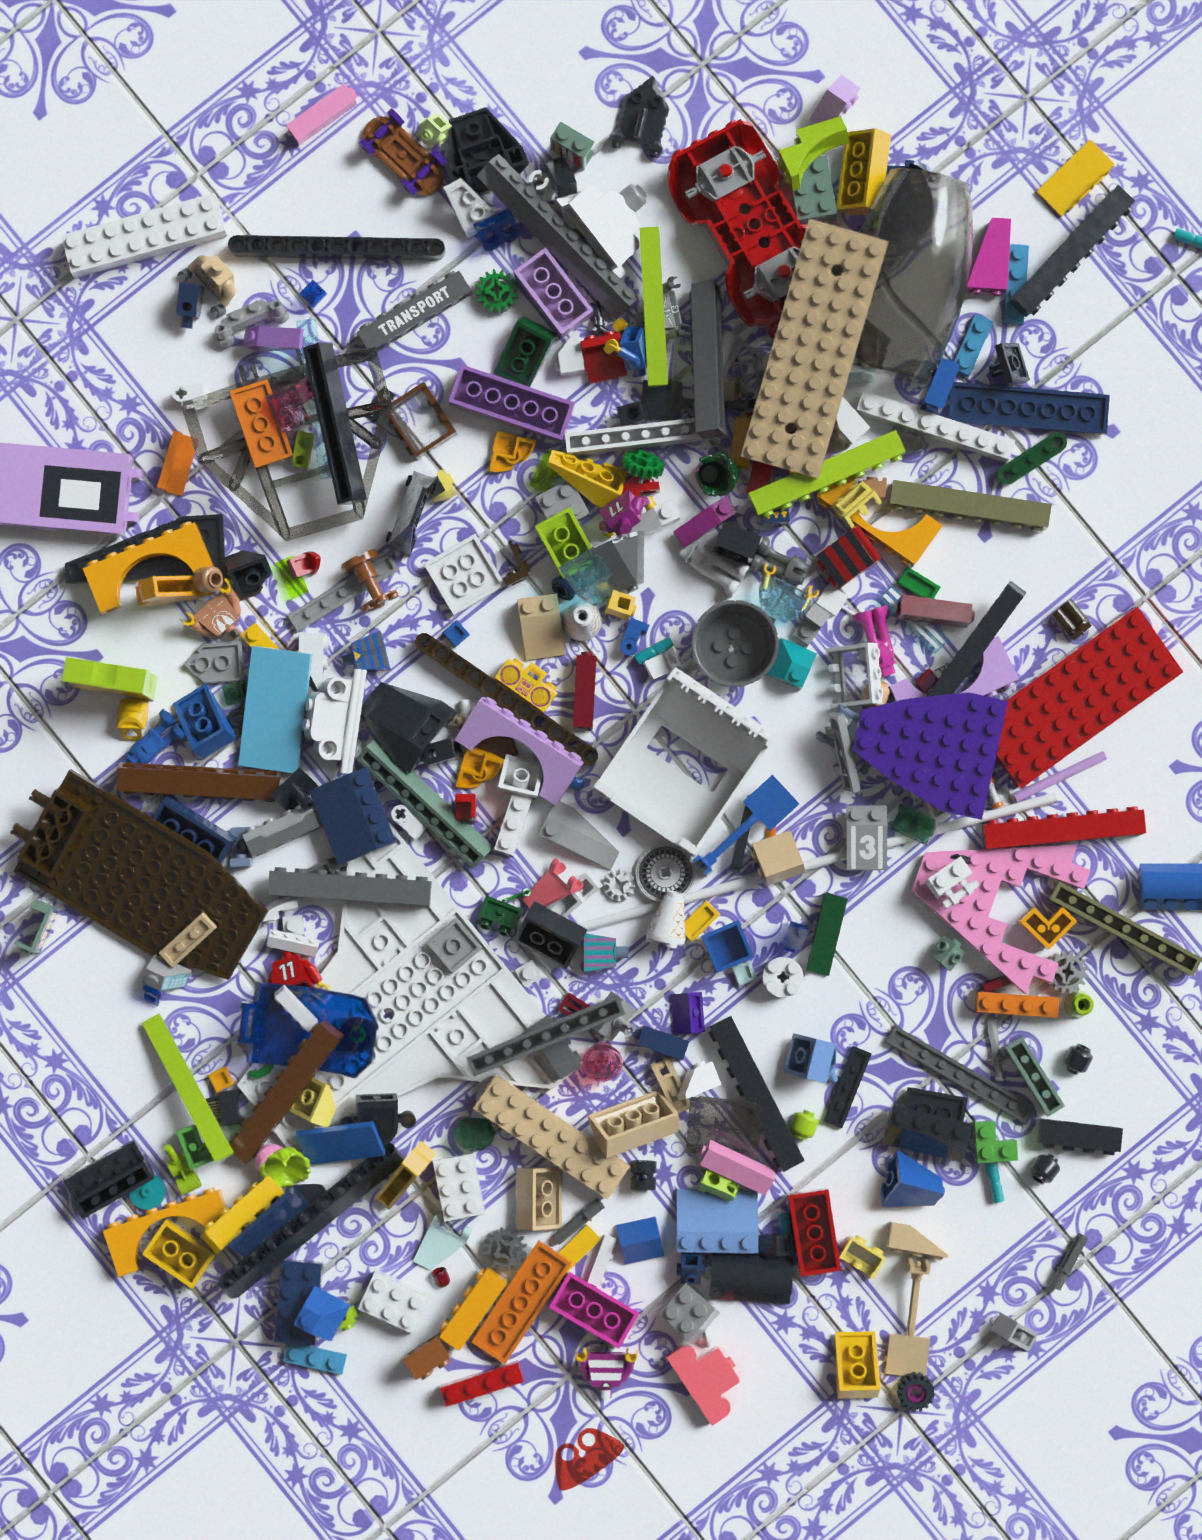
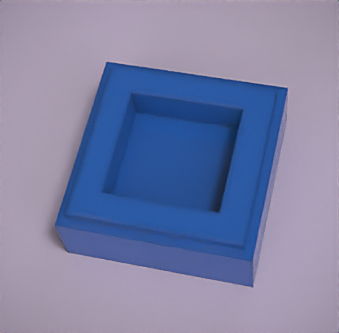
M458 620L442 632L455 648L470 636V633Z

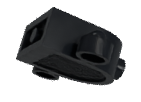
M396 1093L356 1095V1115L344 1113L339 1117L338 1121L339 1125L373 1121L384 1146L395 1138L398 1131V1123L404 1128H412L416 1124V1117L409 1110L398 1113Z

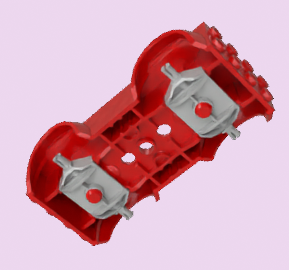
M742 119L732 120L721 130H713L708 134V137L702 140L697 139L689 147L678 149L673 153L667 172L668 187L681 217L691 226H704L728 267L725 274L726 288L731 303L739 317L750 327L763 328L768 337L772 334L775 336L807 225H801L781 191L779 185L784 177L752 123L742 121ZM742 204L750 206L751 211L748 214L740 213L739 207ZM751 221H758L760 227L755 230L751 229L749 223ZM763 237L770 240V245L767 248H762L758 244L759 240Z

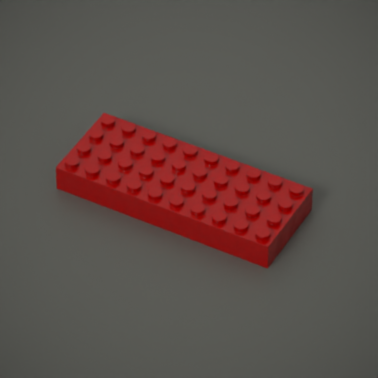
M1138 606L1129 609L1004 699L1008 701L996 760L1017 789L1025 787L1183 673L1177 661Z

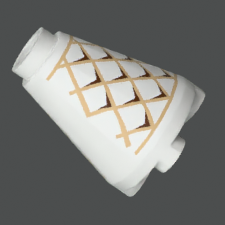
M579 601L571 604L563 614L562 624L570 638L586 641L598 635L602 625V617L595 605ZM585 614V620H579L578 615Z
M667 890V894L664 895L646 931V941L651 943L665 942V946L670 948H677V946H682L685 943L683 893Z

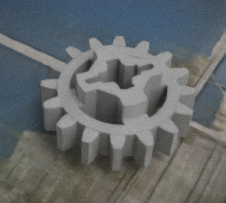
M1064 950L1061 951V956L1054 953L1055 959L1048 960L1057 963L1065 958L1063 964L1058 966L1056 970L1060 983L1054 977L1053 982H1047V984H1054L1053 990L1056 991L1060 988V993L1064 994L1066 989L1069 994L1073 992L1072 988L1079 991L1078 985H1085L1086 983L1083 981V978L1089 977V975L1084 974V971L1089 969V967H1083L1086 960H1079L1080 954L1077 953L1073 956V951L1069 950L1067 955ZM1074 961L1077 963L1079 971L1073 966ZM1068 967L1071 974L1065 977L1062 970ZM1078 978L1075 983L1068 985L1071 979Z

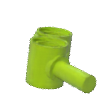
M166 1144L163 1150L170 1158V1160L166 1161V1164L174 1178L177 1177L175 1181L182 1195H186L201 1187L202 1183L194 1169L190 1170L184 1152L176 1154L171 1145Z

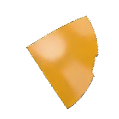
M496 430L489 471L503 472L514 468L513 465L521 460L524 462L532 453L537 440Z
M466 748L456 787L474 788L480 786L481 782L487 779L492 780L501 770L505 759L478 748H474L472 751Z

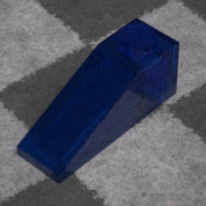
M788 921L780 945L784 946L783 950L795 953L796 950L800 951L810 927Z

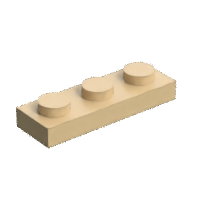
M203 912L161 950L159 954L173 968L217 926Z

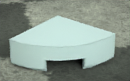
M851 372L847 381L874 383V376L865 372Z

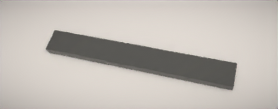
M896 1025L893 1026L885 1040V1043L1023 1124H1026L1035 1106Z

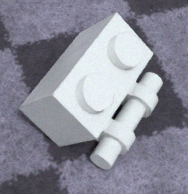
M959 857L938 871L925 882L936 899L944 894L946 895L947 899L942 902L946 909L951 905L955 906L958 904L959 900L966 895L970 896L973 894L974 890L980 886L976 880L971 883L966 881L971 876L972 871L962 857ZM960 884L962 889L954 894L951 889Z

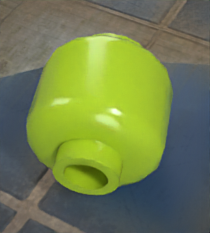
M805 1109L803 1113L796 1112L789 1126L793 1132L792 1135L805 1141L808 1138H813L819 1125L818 1119L814 1118L815 1113Z

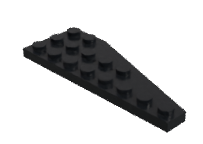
M223 514L182 516L149 531H144L119 541L109 547H104L89 555L87 554L65 563L66 584L88 583L83 568L87 567L86 564L93 560L102 561L110 553L116 552L119 554L124 552V548L133 544L135 546L141 545L143 540L149 537L158 538L162 536V532L169 529L173 531L180 529V525L186 522L196 523L214 567L218 568L222 575L227 574L224 558L226 556ZM155 556L136 564L127 573L123 581L143 580L153 576H194V573L180 559L170 556Z

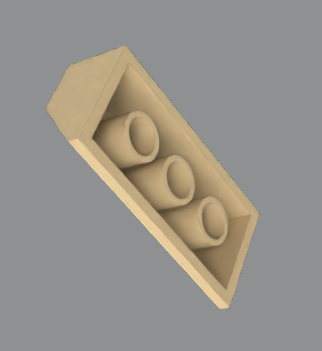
M660 1090L588 1115L597 1146L606 1158L677 1133L679 1127V1114Z

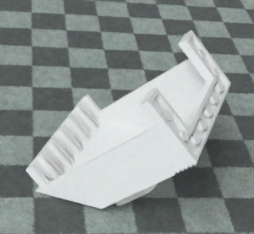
M675 667L593 788L594 791L694 858L776 737V734ZM661 726L666 727L728 769V772L714 792L709 791L647 749V746Z

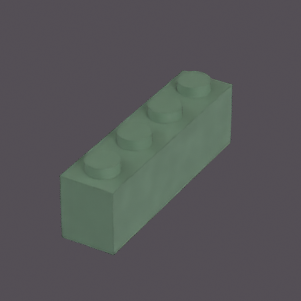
M1019 1036L1004 1045L1003 1049L1044 1115L1049 1117L1064 1108L1065 1104L1024 1038Z

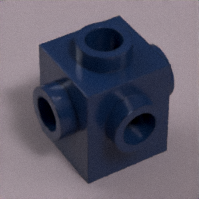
M681 1252V1263H677L676 1275H680V1284H701V1276H705V1264H702V1253Z

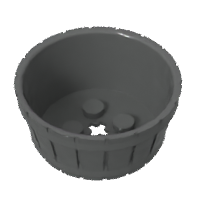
M727 600L712 606L701 615L692 634V653L700 670L712 681L729 687L746 686L760 680L772 668V664H774L777 658V650H779L778 633L774 623H772V619L757 605L743 600ZM730 642L733 644L737 642L739 644L737 647L738 652L735 653V651L730 652L728 650Z

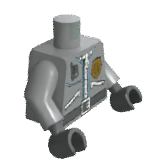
M671 276L667 279V282L663 283L665 337L667 340L681 336L689 337L691 333H685V329L690 327V325L682 324L675 290H672L681 287V284L674 285L673 283L678 278L677 276ZM644 312L634 314L637 325L645 324Z

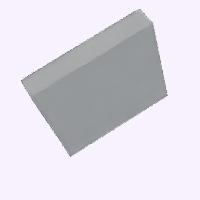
M457 917L426 943L451 974L483 948Z

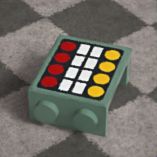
M560 121L550 137L551 151L579 168L586 169L595 154L591 150L595 141Z
M33 901L31 908L45 913V916L32 945L16 941L15 945L20 947L18 951L28 955L41 953L59 908L43 901Z

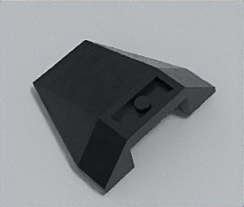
M381 682L362 705L360 718L392 761L411 774L421 761L422 753L439 731L450 724L458 711L442 700Z

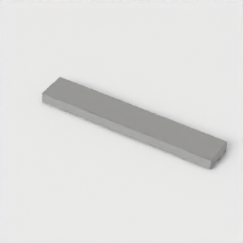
M389 553L372 563L378 574L375 577L378 584L400 571ZM353 574L291 612L287 617L296 632L299 633L366 592L367 588L364 583L360 584L356 575Z

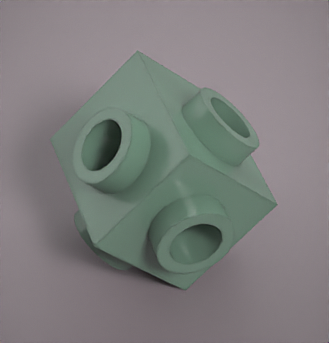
M943 935L928 954L937 963L951 972L966 953L960 948L962 944L953 937L950 940Z

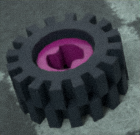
M912 1372L911 1375L909 1373L905 1374L906 1377H902L900 1379L901 1382H898L897 1394L901 1405L905 1406L907 1410L912 1409V1412H916V1410L921 1412L923 1408H929L928 1405L933 1403V1398L935 1397L931 1380L920 1372L919 1374H916V1372ZM916 1387L917 1390L921 1389L922 1392L920 1396L916 1397L914 1394H910L911 1389Z

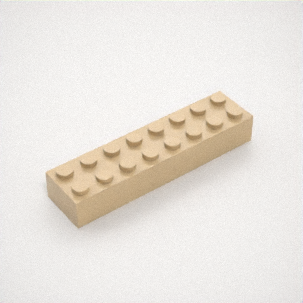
M496 1073L473 1105L474 1110L607 1200L630 1168V1165L617 1155L606 1158L595 1140Z

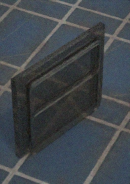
M691 1097L685 1153L699 1154L703 1145L707 1146L709 1141L712 1140L750 1159L758 1161L763 1105H757L755 1102L713 1097Z

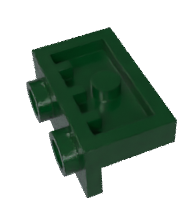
M486 895L477 916L476 924L482 929L498 932L503 937L513 938L523 909Z

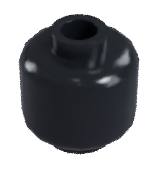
M1080 1043L1071 1045L1063 1059L1064 1064L1067 1066V1071L1075 1075L1087 1072L1093 1060L1092 1050Z
M1052 1154L1039 1155L1030 1167L1031 1177L1042 1185L1052 1183L1060 1172V1166L1057 1163L1058 1159Z

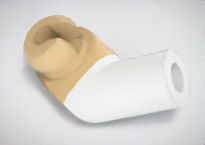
M469 700L459 701L461 712L452 720L454 727L462 728L471 714Z

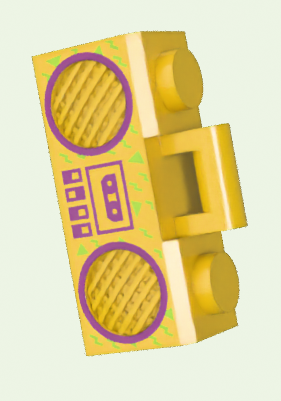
M508 658L495 676V679L532 706L545 713L558 695L555 691L557 687L548 681L546 683L542 682L548 673L532 662L524 669L522 668L524 664L518 659L514 658L511 660ZM530 671L539 677L537 681L528 675Z

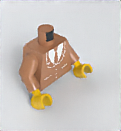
M224 579L227 585L219 589L220 592L193 616L189 612H185L189 616L188 620L184 621L180 618V621L185 625H189L192 630L201 636L215 638L217 636L221 638L227 634L232 641H235L242 634L235 626L240 621V601L231 588L229 581Z

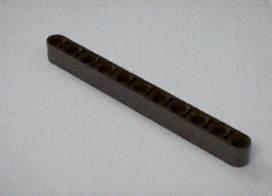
M421 633L416 637L415 645L420 652L484 696L493 699L500 707L510 710L514 714L513 716L519 720L527 721L532 729L544 732L552 742L557 741L561 743L569 753L574 752L578 754L584 765L592 766L598 761V752L595 748L427 633ZM422 638H428L430 644L428 647L422 648L419 646V641ZM444 649L446 657L443 659L436 658V651ZM456 660L463 663L462 669L458 671L452 668V664ZM471 672L479 674V679L476 682H471L468 679ZM488 683L496 685V690L493 693L485 691V686ZM505 694H509L513 698L512 702L508 705L501 702V698ZM520 706H527L529 708V713L526 716L518 714ZM538 717H542L546 721L545 725L541 728L534 725V721ZM555 728L562 731V736L558 739L551 737V731ZM570 740L578 742L579 746L576 750H570L567 747V743ZM587 751H592L595 754V759L591 762L584 759V753Z

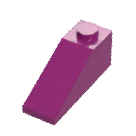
M725 496L674 530L673 533L683 548H686L721 526L724 522L732 519L737 510L728 497Z

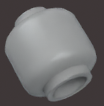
M629 184L619 192L623 196L625 204L634 212H637L646 204L647 194L638 184L636 186Z

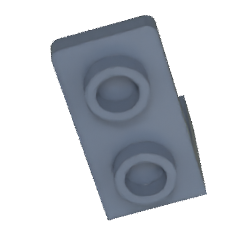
M232 827L230 829L231 834L237 837L231 848L232 859H230V867L232 868L252 867V856L249 849H247V854L240 853L237 849L238 841L243 839L242 835L250 827Z

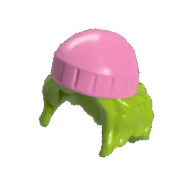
M266 1144L257 1151L254 1157V1167L265 1179L269 1175L280 1188L304 1182L311 1173L310 1159L293 1147L283 1148L277 1144Z

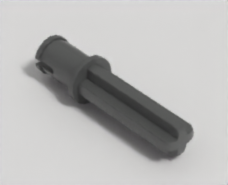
M596 1198L595 1201L585 1209L582 1208L577 1216L552 1236L553 1240L560 1245L588 1221L591 1222L592 1218L606 1207L600 1199Z
M1081 1233L1076 1235L1060 1267L1057 1266L1058 1270L1049 1284L1053 1288L1059 1281L1056 1289L1061 1291L1068 1276L1072 1275L1070 1272L1088 1241L1085 1235Z

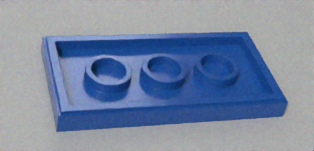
M373 1121L296 1131L295 1135L303 1155L310 1159V1165L378 1157L385 1154L384 1146Z

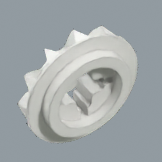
M617 869L607 874L604 879L603 888L610 899L625 901L635 891V880L628 871ZM615 877L620 882L627 881L623 886V894L619 889L611 890L616 885Z

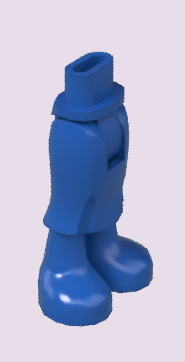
M163 708L158 713L159 722L132 745L126 753V757L120 762L150 763L162 750L168 748V745L177 739L183 741L187 738L182 726L176 723L162 738L160 734L176 722V719Z

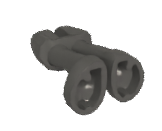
M764 536L756 553L785 565L786 568L770 563L759 555L754 556L749 568L750 571L757 572L762 570L763 565L768 563L767 571L771 572L772 567L775 566V574L783 577L784 582L802 585L805 578L794 573L793 569L808 573L810 566L795 555L791 558L775 551L770 546V539Z

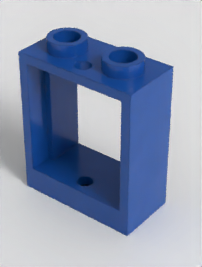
M943 357L941 358L920 409L936 415L941 413L960 364Z

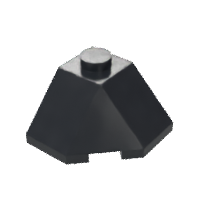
M242 550L225 556L228 572L240 600L260 594L263 589V583L272 573L266 555Z

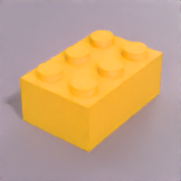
M169 1218L164 1221L142 1253L146 1258L192 1289L197 1285L217 1256L208 1245Z

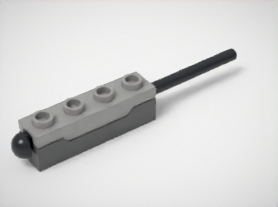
M379 780L373 783L376 790L384 787ZM315 805L307 811L302 806L297 811L290 809L283 812V817L277 820L272 817L264 821V825L259 828L255 825L246 829V833L242 835L243 839H240L237 843L238 851L247 854V849H249L252 858H255L322 828L323 826Z

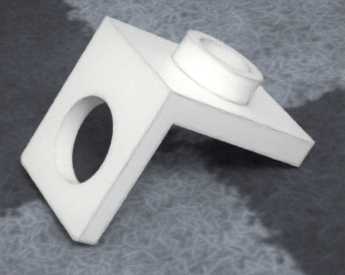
M673 646L664 653L645 661L643 664L651 680H654L673 671L675 667L678 668L683 664V661L675 646ZM671 653L675 656L676 663L671 660Z

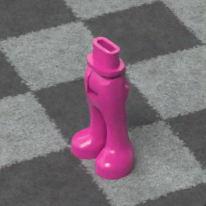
M887 605L851 615L854 622L862 625L867 643H877L880 651L879 667L882 673L881 677L896 673L894 664H896L894 661V650L886 623ZM872 616L875 620L880 638L879 640L877 639L875 634Z

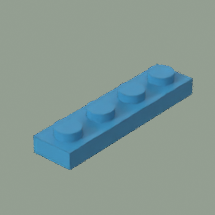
M1010 244L1008 288L1005 293L1003 324H1024V316L1008 301L1027 282L1029 245Z

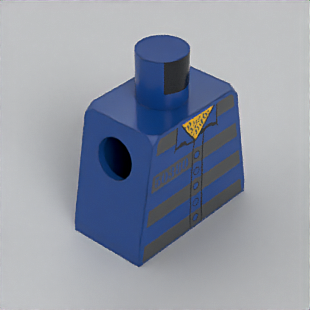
M381 631L352 642L353 652L342 655L344 666L356 664L357 669L367 670V672L391 670Z

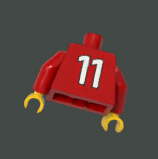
M285 950L282 951V959L273 962L272 970L266 981L270 999H273L271 1003L273 1011H278L277 1002L274 999L275 992L283 985L296 995L315 988L314 984H317L316 991L320 996H324L321 992V987L324 986L329 993L331 990L330 986L322 983L323 978L319 971L308 959H303L299 954ZM280 1003V1009L284 1010L283 1005Z

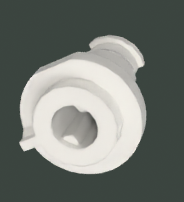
M535 170L525 179L530 187L533 189L536 187V193L545 202H548L553 197L555 190L551 186L547 173Z

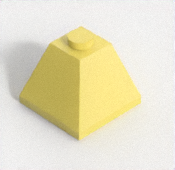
M313 1077L289 1111L309 1122L329 1127L336 1110L330 1086Z

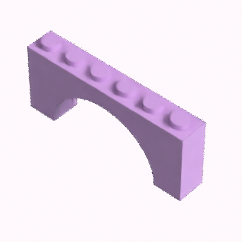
M999 635L994 637L981 655V666L975 681L961 693L970 692L992 697L998 694L996 690L1002 687L1007 690L1016 686L1015 681L1019 680V677ZM908 678L889 686L894 702L902 699L926 697V694L917 690Z
M482 697L461 728L455 741L471 751L480 741L494 736L511 737L524 743L535 753L542 766L544 778L539 795L556 806L584 764L581 757L574 752L569 753L566 751L561 743L549 740L544 732L532 729L527 721L517 719L510 710L500 708L493 699Z

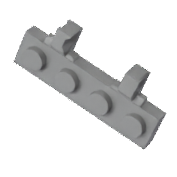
M829 713L830 726L824 728L826 735L832 736L835 744L838 763L833 765L834 773L841 775L844 790L856 793L861 791V780L856 771L855 765L857 762L851 748L852 739L848 734V720L842 713Z

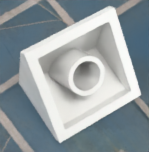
M506 754L498 789L537 798L543 775L541 763Z

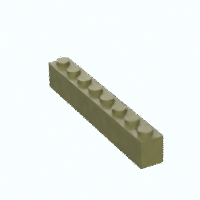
M893 480L888 506L893 507L892 509L895 511L910 509L915 514L930 512L935 517L949 515L954 520L969 518L974 523L988 521L993 526L1008 524L1013 529L1022 530L1023 527L1031 528L1033 532L1042 533L1043 530L1049 528L1052 504Z
M1060 881L1055 883L1047 898L1053 904L1063 907L1068 912L1187 976H1194L1202 961V958Z

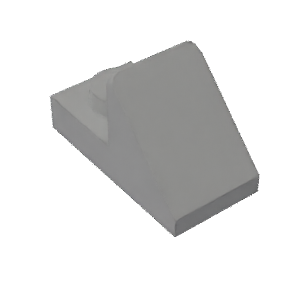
M815 602L792 635L809 646L831 613Z

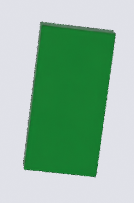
M908 566L896 583L917 597L932 599L935 598L941 586Z

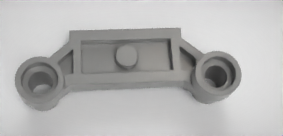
M260 299L226 314L222 324L215 327L217 341L222 348L230 347L234 343L233 332L268 317H273L274 322L277 324H283L289 319V314L279 300L266 302Z

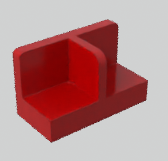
M455 794L457 820L477 822L476 794Z

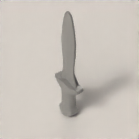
M990 1013L988 1014L987 1028L991 1044V1059L989 1058L987 1061L994 1063V1080L996 1082H1003L1006 1077L1003 1074L1002 1061L1006 1060L1007 1057H1003L1000 1052L997 1025L993 1015Z

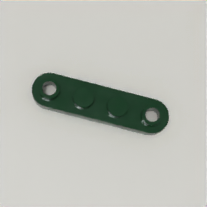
M1053 433L1000 467L996 474L997 481L1004 486H1009L1064 451L1067 446L1066 437L1061 433ZM1053 441H1058L1059 447H1055ZM1003 473H1008L1010 478L1004 479Z

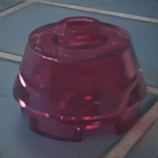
M598 1043L585 1053L582 1065L587 1076L597 1082L606 1083L613 1080L620 1073L623 1059L620 1052L610 1044Z

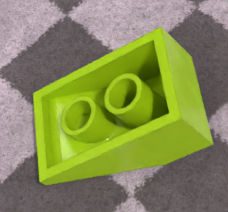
M570 506L535 525V529L556 571L563 579L598 560Z

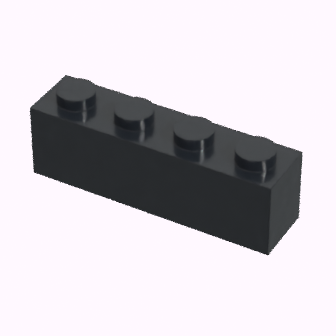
M1040 1118L1037 1142L1043 1143L1042 1147L1054 1149L1055 1145L1063 1146L1062 1150L1075 1151V1147L1083 1148L1082 1152L1095 1153V1150H1103L1104 1155L1115 1156V1152L1121 1153L1123 1128Z

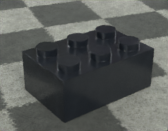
M730 520L728 523L724 522L715 542L713 552L741 564L751 565L762 538L758 535L759 532L750 528L747 530L739 528L740 524Z
M534 901L513 941L567 970L588 929Z

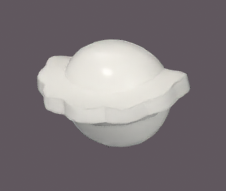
M708 1327L697 1342L711 1347L713 1339L712 1329Z

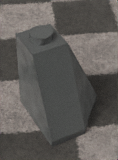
M643 531L630 533L628 538L624 536L610 540L595 548L596 553L620 592L627 591L628 594L637 591L639 589L638 586L644 583Z

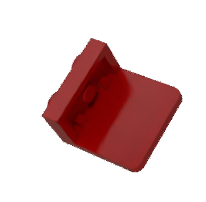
M605 332L601 337L590 335L580 341L586 373L590 383L627 375L623 358L618 356L616 351L607 354L603 349L606 346L605 343L610 339H615L619 345L621 340L620 332Z

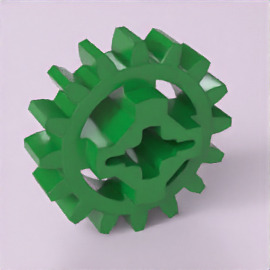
M493 269V274L491 275L486 271V278L480 276L481 284H476V288L480 290L476 291L475 294L476 296H481L478 299V303L484 302L483 309L485 310L487 307H490V313H493L494 309L501 313V308L508 311V304L515 305L512 299H518V295L514 293L518 291V286H513L516 280H510L511 274L508 273L505 276L502 269L499 274L496 273L495 269ZM499 279L505 281L507 284H502L499 281ZM490 280H492V283L488 287H485V285ZM495 284H497V288H499L498 299L494 292ZM509 295V297L504 302H502V299L505 296ZM486 298H491L495 303L489 302Z
M634 449V452L628 450L627 453L624 452L621 461L622 469L627 470V473L634 475V477L639 476L642 479L652 480V477L658 479L659 476H662L665 467L663 460L658 459L659 456L651 452L647 453L644 450Z

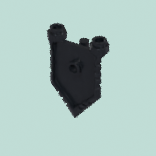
M652 75L642 83L643 85H639L637 89L635 88L633 92L623 97L622 109L619 112L620 117H618V123L616 124L617 129L609 137L610 147L621 149L624 140L647 145L648 156L659 158L662 155L663 146L661 138H663L662 133L665 130L664 126H666V118H668L670 108L666 100H664L663 94L661 95V90L658 89L659 86L654 75Z

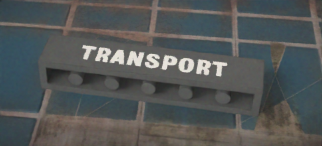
M460 270L449 272L444 276V280L439 283L437 281L427 286V290L422 293L420 291L414 293L406 303L400 302L393 307L394 310L391 312H383L376 317V321L371 324L367 322L360 326L357 334L370 356L471 296L472 290Z

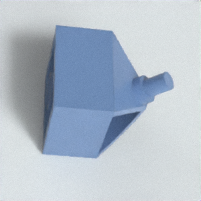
M793 1033L783 1072L826 1083L829 1078L831 1083H835L838 1081L835 1074L836 1044Z

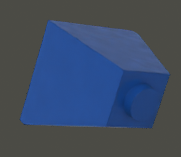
M896 1151L889 1160L886 1171H889L886 1177V1183L882 1182L880 1190L883 1207L935 1206L943 1198L945 1188L943 1187L942 1177L901 1151Z

